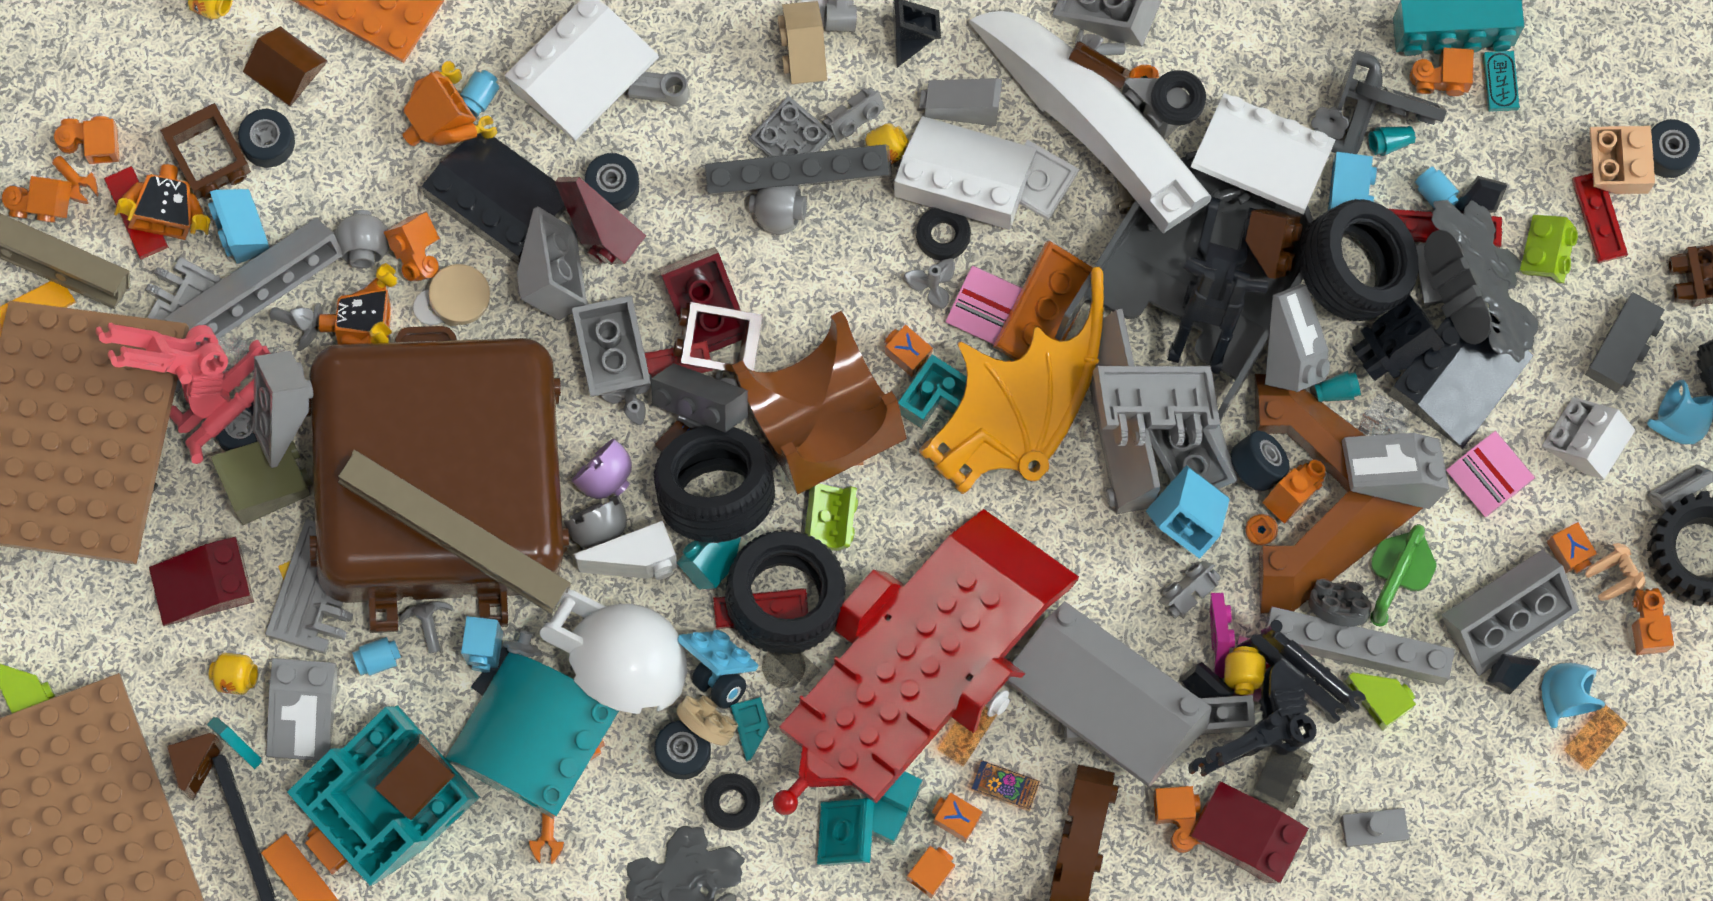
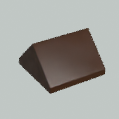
M280 26L257 39L243 73L291 107L328 61Z
M212 733L167 746L178 787L192 801L195 799L214 765L212 758L219 756L224 747L218 737Z
M420 733L377 777L375 789L408 819L412 820L455 774L425 736Z

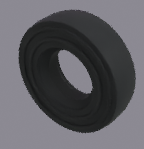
M1174 70L1165 73L1156 81L1151 93V104L1155 114L1162 121L1176 126L1186 125L1196 120L1203 112L1206 104V91L1200 79L1194 74L1184 70ZM1176 87L1185 89L1190 95V103L1184 108L1172 107L1167 101V93L1171 89Z
M931 208L922 215L917 224V243L920 249L932 259L942 261L949 258H957L966 250L970 242L971 229L965 216L939 208ZM940 223L949 224L955 230V237L948 243H938L932 237V229Z
M734 773L721 775L714 779L705 791V813L709 820L721 829L729 831L743 829L750 825L758 815L760 809L758 789L750 779L743 775ZM729 790L738 791L744 798L742 810L735 814L724 812L719 804L722 794Z

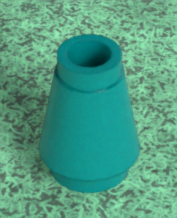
M1412 126L1376 127L1368 135L1371 152L1374 155L1380 154L1381 156L1388 155L1409 144H1414L1416 140Z
M1345 371L1319 384H1315L1319 402L1355 400L1354 397L1361 396L1356 372L1348 373V371Z

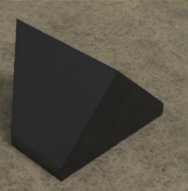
M894 0L893 24L896 65L898 68L935 39H941L939 10L907 0Z

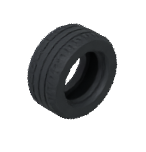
M1365 199L1343 202L1312 221L1303 234L1299 259L1302 277L1314 299L1324 309L1337 317L1349 321L1373 319L1401 304L1414 289L1418 276V254L1415 242L1403 221L1393 211L1381 204ZM1343 234H1349L1358 239L1368 250L1375 264L1376 282L1374 287L1361 283L1349 270L1342 252L1341 242Z
M709 426L689 430L675 438L661 452L655 464L653 476L661 515L675 532L686 538L706 543H719L737 539L754 530L768 516L769 511L773 507L775 485L769 454L765 446L756 437L739 428L733 427L726 433ZM718 470L736 472L745 478L738 488L727 494L714 497L694 496L684 490L687 484L696 477Z
M793 530L768 532L766 535L762 534L758 538L755 537L752 542L750 541L746 546H743L730 567L725 592L727 614L730 617L731 624H734L735 630H738L739 635L743 636L744 640L749 641L751 645H755L758 649L762 648L763 651H770L773 654L777 652L780 655L782 653H785V655L790 653L797 654V652L802 653L823 642L824 638H827L834 630V627H836L841 611L840 607L844 603L846 592L845 575L835 554H832V550L828 549L827 545L822 544L819 539L816 540L813 536L809 537L806 533L793 532ZM779 565L795 567L805 572L815 583L819 594V601L816 607L805 616L795 619L776 618L764 612L755 602L751 590V585L755 578L766 569Z

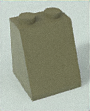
M294 441L290 443L278 466L273 468L270 467L259 442L211 457L232 507L242 525H246L311 495L308 486L313 485L306 468L299 470L295 460L300 458Z

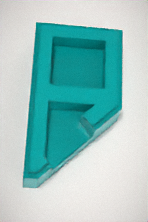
M761 697L731 705L734 720L738 724L737 730L746 762L751 761L769 729Z
M213 717L207 723V726L250 766L256 769L260 765L262 758L218 717Z

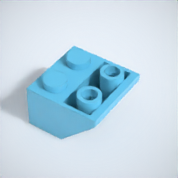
M249 189L210 191L213 202L208 203V206L219 230L217 232L227 257L233 256L236 263L239 264L259 256L270 248Z
M1186 465L1149 506L1146 513L1160 530L1200 559L1221 536L1230 499Z

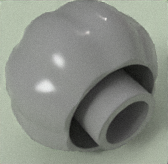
M798 186L759 189L756 195L752 194L750 197L749 211L750 213H755L759 225L764 230L772 234L783 235L794 230L799 220L805 219L807 197L801 196V190Z
M368 210L354 211L353 216L343 219L334 231V235L342 250L343 256L341 258L355 268L372 267L374 265V251L376 252L375 262H379L390 248L384 234L388 227L379 218L371 216V212Z

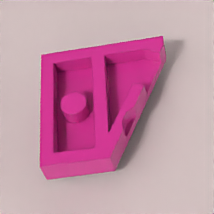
M1211 593L1209 613L1212 650L1215 652L1213 671L1220 678H1224L1225 658L1229 654V649L1235 648L1234 629H1228V624L1231 623L1232 619L1231 606L1225 605L1224 593Z

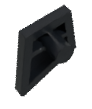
M1477 176L1459 197V201L1454 206L1460 213L1464 214L1465 206L1472 200L1479 206L1487 208L1490 213L1497 212L1507 184Z
M1502 654L1498 662L1492 666L1491 674L1487 681L1510 695L1541 661L1532 657Z
M1203 662L1196 664L1180 677L1187 690L1198 698L1228 697L1235 693L1232 688L1228 687Z

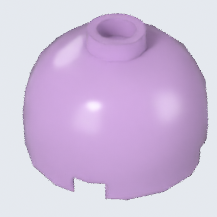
M611 439L595 453L596 456L586 466L584 465L572 479L576 487L588 497L603 499L613 493L619 496L630 485L627 481L632 470V461L629 453L619 442Z

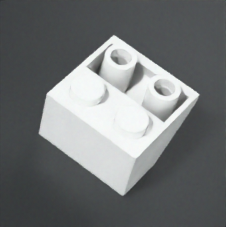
M1573 397L1542 447L1580 472L1605 479L1635 432V429L1619 409Z

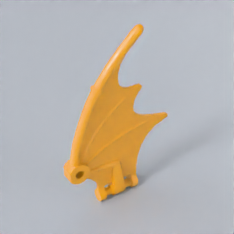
M1093 267L1091 271V306L1088 318L1079 333L1071 339L1057 341L1048 337L1039 327H1034L1029 349L1025 355L1014 361H1002L992 358L964 342H958L967 371L964 396L951 418L931 439L921 446L919 453L925 459L930 458L935 463L934 468L947 480L951 479L956 484L955 488L961 494L966 493L975 481L989 470L1001 468L1017 470L1029 481H1038L1048 472V460L1067 435L1088 391L1093 370L1096 364L1099 363L1098 354L1103 326L1104 303L1103 271L1100 267ZM942 442L950 448L944 454L937 449ZM1036 460V466L1031 469L1028 468L1029 463ZM964 464L972 469L966 475L959 471Z

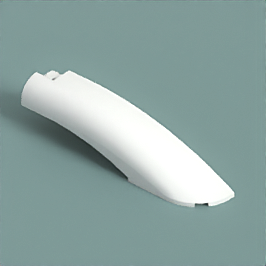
M989 12L976 16L969 21L970 25L1042 112L1046 111L1067 128L1112 172L1162 233H1165L1210 202L1211 195L1148 120L1113 84L1092 70L1070 60L1069 56L1073 48L1035 20L1013 12Z

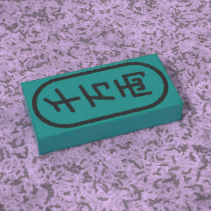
M1514 51L1484 52L1483 63L1488 112L1519 110L1520 104Z

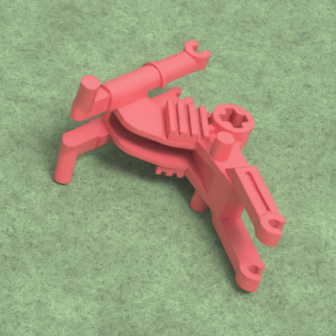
M113 323L108 324L109 331L106 333L103 332L101 327L96 328V334L102 343H116L146 349L140 350L122 346L120 348V356H115L114 352L110 350L108 357L113 366H128L158 372L167 371L177 375L181 382L184 397L190 406L184 414L176 406L171 408L170 418L177 425L179 433H189L204 418L206 419L201 424L202 426L185 441V445L190 452L191 461L194 464H199L203 461L201 447L212 437L215 438L237 416L252 405L251 403L254 401V379L239 393L236 392L233 399L230 398L229 393L236 386L239 387L241 385L240 382L254 370V356L271 354L267 346H262L259 340H255L250 344L249 352L235 366L223 374L228 365V358L222 347L218 344V339L213 330L207 325L193 327L188 331L184 339L162 335L157 331L115 325Z

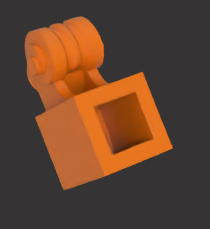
M1444 47L1439 57L1438 68H1434L1433 64L1427 59L1416 61L1409 75L1411 83L1416 87V92L1431 94L1436 89L1438 91H1446V94L1449 96H1461L1464 92L1468 93L1473 84L1474 50Z
M96 116L91 118L90 121H83V123H79V120L72 118L61 120V126L54 132V140L63 153H74L79 148V144L84 145V156L89 164L119 162L118 127L114 119H109L106 116Z
M31 176L29 190L22 187L9 186L3 191L2 202L9 209V216L27 219L28 213L37 214L36 220L55 223V217L67 218L72 182Z
M427 211L407 217L384 231L390 249L394 252L396 259L400 258L403 263L402 273L407 280L421 281L432 278L438 273L439 265L436 258L425 255L426 247L440 239Z
M1311 460L1308 464L1305 463L1304 465L1300 464L1274 487L1262 503L1285 524L1305 505L1315 491L1323 486L1322 483L1325 481L1324 478L1326 476L1325 466L1318 460Z
M1659 588L1635 591L1632 605L1633 608H1636L1637 612H1640V618L1632 624L1636 655L1665 653L1674 646L1670 615L1664 616L1663 605L1665 600Z
M1193 786L1155 789L1153 800L1156 824L1173 823L1178 827L1171 837L1170 843L1172 848L1179 853H1186L1193 849L1195 845L1201 844L1189 836L1196 823V813L1201 811L1199 794H1194Z

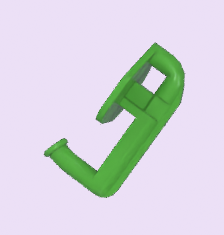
M1421 524L1414 525L1408 533L1381 541L1371 561L1373 572L1386 580L1376 600L1374 611L1371 613V621L1374 625L1381 627L1387 624L1389 620L1388 609L1399 586L1410 591L1424 590L1429 585L1436 571L1437 564L1425 538V527Z

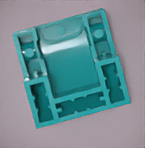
M509 652L445 759L498 791L500 789L507 791L553 819L555 816L557 817L619 711L605 706L588 696L574 682V679L526 656Z
M399 705L385 707L344 748L330 749L287 791L369 886L383 880L419 854L480 798L426 736L425 738L455 774L433 799L410 820L375 789L377 777L420 733L424 735Z

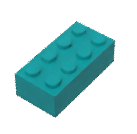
M1400 0L1393 16L1396 52H1404L1406 56H1416L1421 54L1422 51L1434 50L1435 54L1441 55L1444 47L1472 49L1474 53L1482 50V48L1493 47L1494 51H1507L1511 49V46H1515L1525 27L1522 0Z

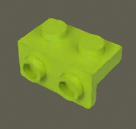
M1532 216L1520 271L1523 274L1552 277L1557 283H1564L1566 274L1571 269L1570 256L1572 247L1576 245L1578 239L1577 229L1567 217Z
M821 483L810 488L805 533L809 537L813 536L816 540L819 539L822 544L827 545V548L832 551L849 548L855 535L853 520L854 513L858 507L857 488L849 486L842 489Z

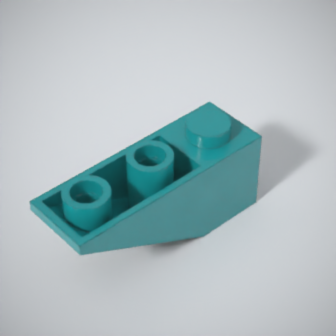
M741 537L719 543L692 541L683 549V556L677 561V564L699 590L716 588L730 571L733 560L737 556Z

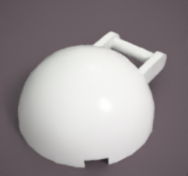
M569 590L568 593L564 594L560 601L561 604L551 621L545 623L540 630V636L546 642L570 654L569 662L576 673L574 682L588 696L615 710L640 714L642 708L657 706L656 710L660 711L676 701L685 683L687 659L685 648L678 642L679 635L667 619L656 611L641 605L616 604L606 607L574 590ZM571 611L584 617L573 632L562 628Z

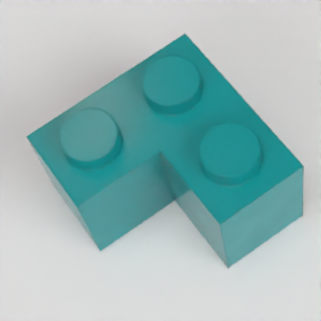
M931 354L898 402L901 416L922 429L938 405L954 414L964 396L967 376Z
M904 771L881 799L874 803L873 836L894 845L921 790L922 779Z

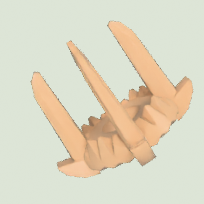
M1613 544L1615 551L1586 570L1585 575L1587 578H1590L1620 564L1619 568L1624 573L1623 577L1627 576V578L1599 594L1598 598L1600 601L1610 600L1634 588L1643 590L1645 586V575L1643 571L1638 573L1636 566L1630 558L1631 550L1625 544Z

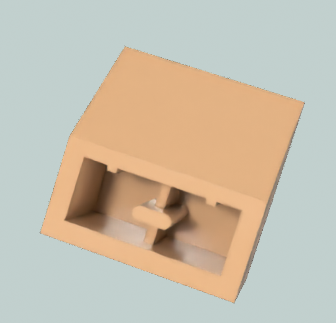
M1651 126L1590 127L1594 187L1614 194H1648L1655 184Z

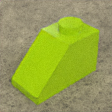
M0 664V689L12 714L55 698V694L48 681L42 683L36 675Z
M1353 672L1344 681L1351 690L1361 691L1365 695L1366 699L1361 704L1382 731L1412 710L1416 705L1413 701L1415 696L1412 690L1405 683L1401 685L1397 679Z

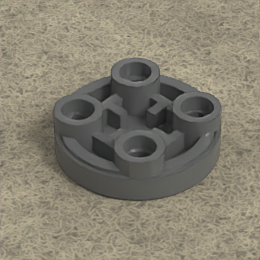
M1326 579L1316 581L1308 602L1311 611L1322 620L1347 627L1359 626L1367 622L1372 608L1371 602L1363 594V586L1359 583L1347 582L1344 585L1332 583Z

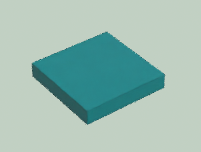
M862 798L821 802L817 865L834 866L870 863L874 802L872 800Z

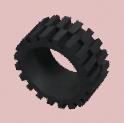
M1701 491L1696 497L1691 493L1684 496L1680 502L1677 500L1657 520L1658 522L1650 532L1652 538L1647 543V551L1652 552V555L1648 558L1649 567H1656L1657 571L1653 574L1655 580L1659 582L1663 579L1667 584L1663 590L1668 594L1674 590L1679 594L1677 600L1683 603L1688 599H1692L1695 606H1702L1705 602H1709V606H1712L1713 577H1700L1688 571L1680 562L1676 552V540L1682 528L1691 524H1706L1713 527V497H1710V491Z

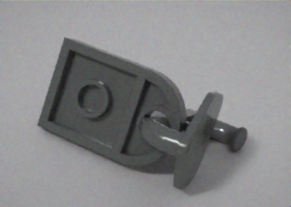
M1355 50L1345 73L1335 107L1341 111L1347 96L1358 99L1344 141L1335 139L1331 152L1357 154L1359 152L1376 101L1387 104L1389 111L1405 116L1407 111L1416 113L1415 117H1417V120L1432 125L1435 124L1436 120L1443 122L1447 110L1443 105L1382 86V69L1379 61L1368 53ZM1356 64L1369 68L1365 81L1353 79Z

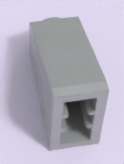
M1002 79L929 80L928 90H921L919 108H925L924 117L931 119L996 126Z

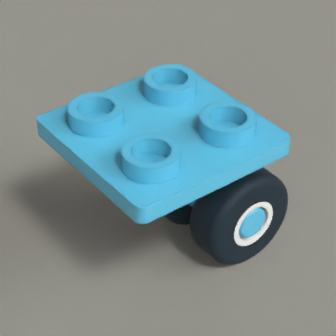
M720 630L679 635L678 642L701 661L693 672V684L702 692H706L711 687V700L722 709L730 708L731 705L736 704L746 690V681L738 673L753 672L759 666L750 658L751 655L746 650L737 647L730 641V637Z

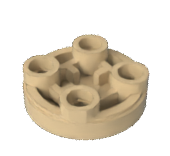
M464 264L447 266L441 269L430 283V306L434 313L449 326L472 323L478 320L488 308L490 301L489 284L484 275L474 267Z
M704 695L699 700L686 696L676 708L677 715L692 732L716 745L726 746L738 728L735 720L716 710L717 705L711 698Z

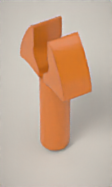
M57 156L53 159L52 164L68 182H72L71 200L89 204L88 200L80 194V185L91 188L92 192L98 197V185L92 172L87 177H80L62 156Z
M542 813L541 837L537 841L530 840L529 845L534 857L541 863L540 852L545 843L548 842L549 847L552 849L551 864H553L560 856L564 848V842H557L553 837L554 818L552 819Z

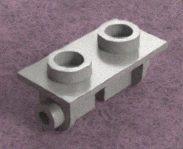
M872 87L868 89L863 88L859 93L847 100L848 104L852 107L848 110L842 104L825 115L826 119L822 123L827 129L832 130L836 142H839L844 137L851 136L857 128L867 121L875 119L885 109L878 90L875 91Z
M1205 561L1192 564L1186 570V576L1180 582H1173L1164 589V596L1158 602L1171 606L1168 612L1173 618L1183 617L1198 603L1192 596L1194 591L1203 599L1219 585L1218 581L1221 577L1212 569L1215 565Z

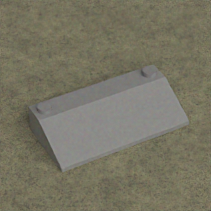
M1123 309L1115 310L1103 318L1098 354L1099 363L1096 364V367L1135 366ZM1093 374L1089 387L1111 487L1106 489L1109 507L1115 506L1116 515L1148 509L1156 500L1161 486L1145 416H1143L1146 429L1144 445H1134L1129 420H1126L1128 428L1127 444L1125 446L1116 445L1113 430H1102Z
M1066 601L1044 620L1012 663L1026 674L1022 678L1010 677L1006 681L1148 787L1208 728L1212 708Z

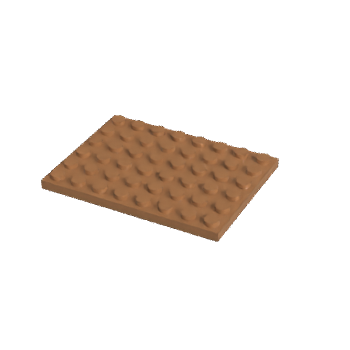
M9 301L0 337V546L137 565L178 377L167 371L158 372L128 366H113L108 357L110 350L114 352L115 356H120V348L122 346L140 350L146 349L116 343H102L96 334V328L101 327L103 332L106 333L109 331L108 324L113 323L115 325L157 331L162 335L184 339L189 331V326L186 323Z
M120 673L0 718V901H204Z

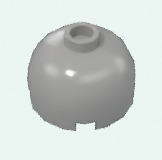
M618 495L608 498L610 502L604 505L599 502L563 521L566 528H568L570 536L577 544L589 549L613 540L624 533L627 526V515Z

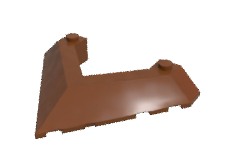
M1255 374L1256 431H1263L1268 434H1287L1313 460L1323 463L1325 471L1347 491L1294 546H1262L1259 552L1260 614H1268L1271 607L1294 612L1309 600L1317 580L1326 579L1332 582L1337 576L1366 555L1423 508L1350 491L1342 440L1345 437L1366 435L1323 402H1319L1306 389L1296 392L1265 385L1266 374Z

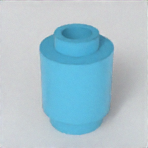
M482 70L481 73L475 71L460 93L475 117H478L481 112L486 111L500 88L496 83L498 79L485 70Z
M1433 166L1422 173L1415 181L1419 187L1417 190L1433 208V202L1448 200L1453 205L1459 201L1456 197L1459 190L1441 170L1437 171Z
M387 637L359 646V650L352 652L360 676L367 673L371 676L396 667V660L401 658L395 640L389 642Z

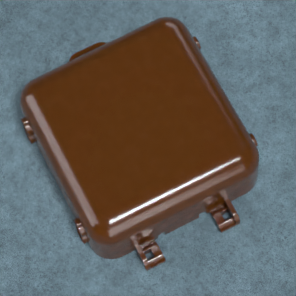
M426 326L402 329L397 334L395 343L339 344L322 350L315 357L310 368L313 398L309 399V412L306 417H311L316 529V535L309 536L311 568L317 567L318 581L323 591L334 600L340 602H369L370 633L398 632L397 601L402 600L404 597H413V600L463 598V594H471L473 597H478L479 618L495 619L499 621L501 627H508L507 596L519 594L338 483L340 480L338 476L351 458L353 450H356L559 575L563 554H567V547H569L568 528H562L556 404H559L561 385L560 378H554L553 361L547 349L539 342L527 338L457 340L455 333L448 327ZM500 606L501 616H490V607ZM387 611V621H376V612Z

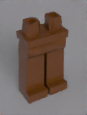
M1713 245L1700 248L1696 246L1687 247L1684 253L1671 256L1667 262L1670 275L1686 274L1687 283H1679L1673 286L1675 302H1691L1692 307L1701 306V304H1712Z

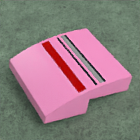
M972 266L946 319V323L994 344L1022 288L978 267Z
M1494 431L1446 469L1485 517H1488L1509 498H1512L1535 479V476L1497 431Z

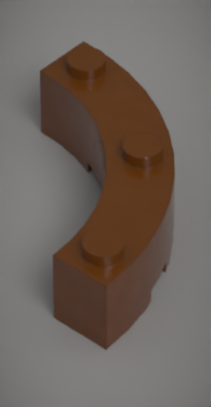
M1078 764L1067 814L1072 816V821L1065 820L1049 901H1089L1094 872L1100 873L1103 861V854H1099L1098 851L1109 803L1115 804L1119 786L1113 784L1115 772Z

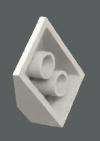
M663 521L575 554L580 573L645 579L655 577L656 580H661L671 576L673 569L678 568L676 554Z

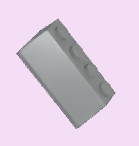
M1542 549L1443 613L1442 618L1449 635L1476 674L1480 676L1491 669L1498 662L1502 654H1514L1580 610L1563 565Z

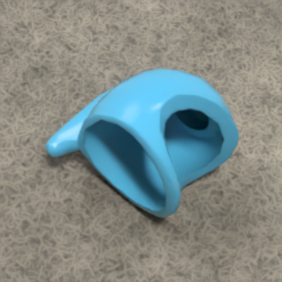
M1684 379L1678 380L1667 391L1658 410V419H1649L1647 425L1654 431L1677 443L1695 444L1706 436L1713 420V397L1699 396L1692 398L1689 387ZM1680 386L1683 387V394H1682V396L1680 395V392H1679Z
M1559 663L1552 666L1544 674L1541 685L1542 700L1551 728L1558 727L1559 718L1590 713L1605 707L1604 701L1590 696L1591 686L1597 673L1596 669L1577 663Z

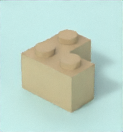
M818 1L782 4L783 15L777 17L781 46H787L788 55L782 56L784 74H790L791 84L827 81L823 23Z

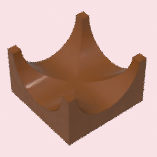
M842 310L831 315V326L827 336L810 355L800 362L774 372L753 371L745 365L743 360L732 365L738 387L748 390V413L797 495L907 439L897 398L892 391L884 394L858 349L847 318Z

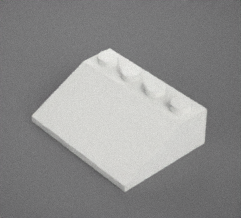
M580 0L505 74V77L515 94L576 141L659 56L600 0Z
M1224 93L1191 167L1304 214L1335 143V139L1328 137L1323 132L1304 127L1295 120L1285 119L1273 114L1266 108H1259L1249 104L1240 97Z
M922 116L903 155L894 181L895 197L932 208H939L1010 230L1037 148Z

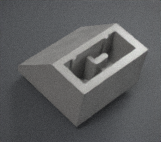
M1128 78L1124 82L1122 94L1165 140L1179 126L1162 121L1153 110L1151 93L1154 84L1159 78ZM1176 87L1167 93V101L1174 108H1184L1190 103V95L1184 89Z

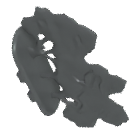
M1448 200L1433 202L1435 210L1432 212L1431 220L1439 230L1432 232L1427 238L1424 246V257L1432 275L1429 279L1432 288L1439 291L1444 302L1441 308L1445 317L1451 318L1456 331L1467 343H1481L1489 335L1490 345L1495 352L1500 355L1510 354L1519 363L1525 358V351L1533 349L1534 335L1537 333L1539 325L1538 319L1529 309L1510 298L1508 293L1509 289L1516 287L1517 277L1515 274L1519 272L1522 262L1509 249L1497 248L1493 244L1496 229L1487 208L1479 206L1471 200L1465 206L1464 214H1462ZM1490 313L1498 317L1500 324L1491 322ZM1493 327L1498 328L1500 332L1496 333Z
M682 826L677 829L666 843L665 863L658 864L646 857L636 859L627 864V876L630 878V883L626 887V898L629 901H714V893L717 890L734 887L741 882V865L745 859L731 846L708 851V840L702 827L691 828L690 826ZM701 887H706L708 889V894L706 897L700 891ZM729 893L721 896L716 901H736L737 899L735 894Z

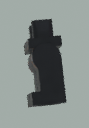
M1409 295L1401 304L1378 318L1371 325V328L1367 325L1360 331L1365 339L1353 346L1352 349L1363 363L1362 365L1367 373L1376 381L1387 372L1395 379L1401 374L1399 370L1408 368L1416 357L1431 347L1436 352L1444 347L1445 343L1424 311L1412 296Z

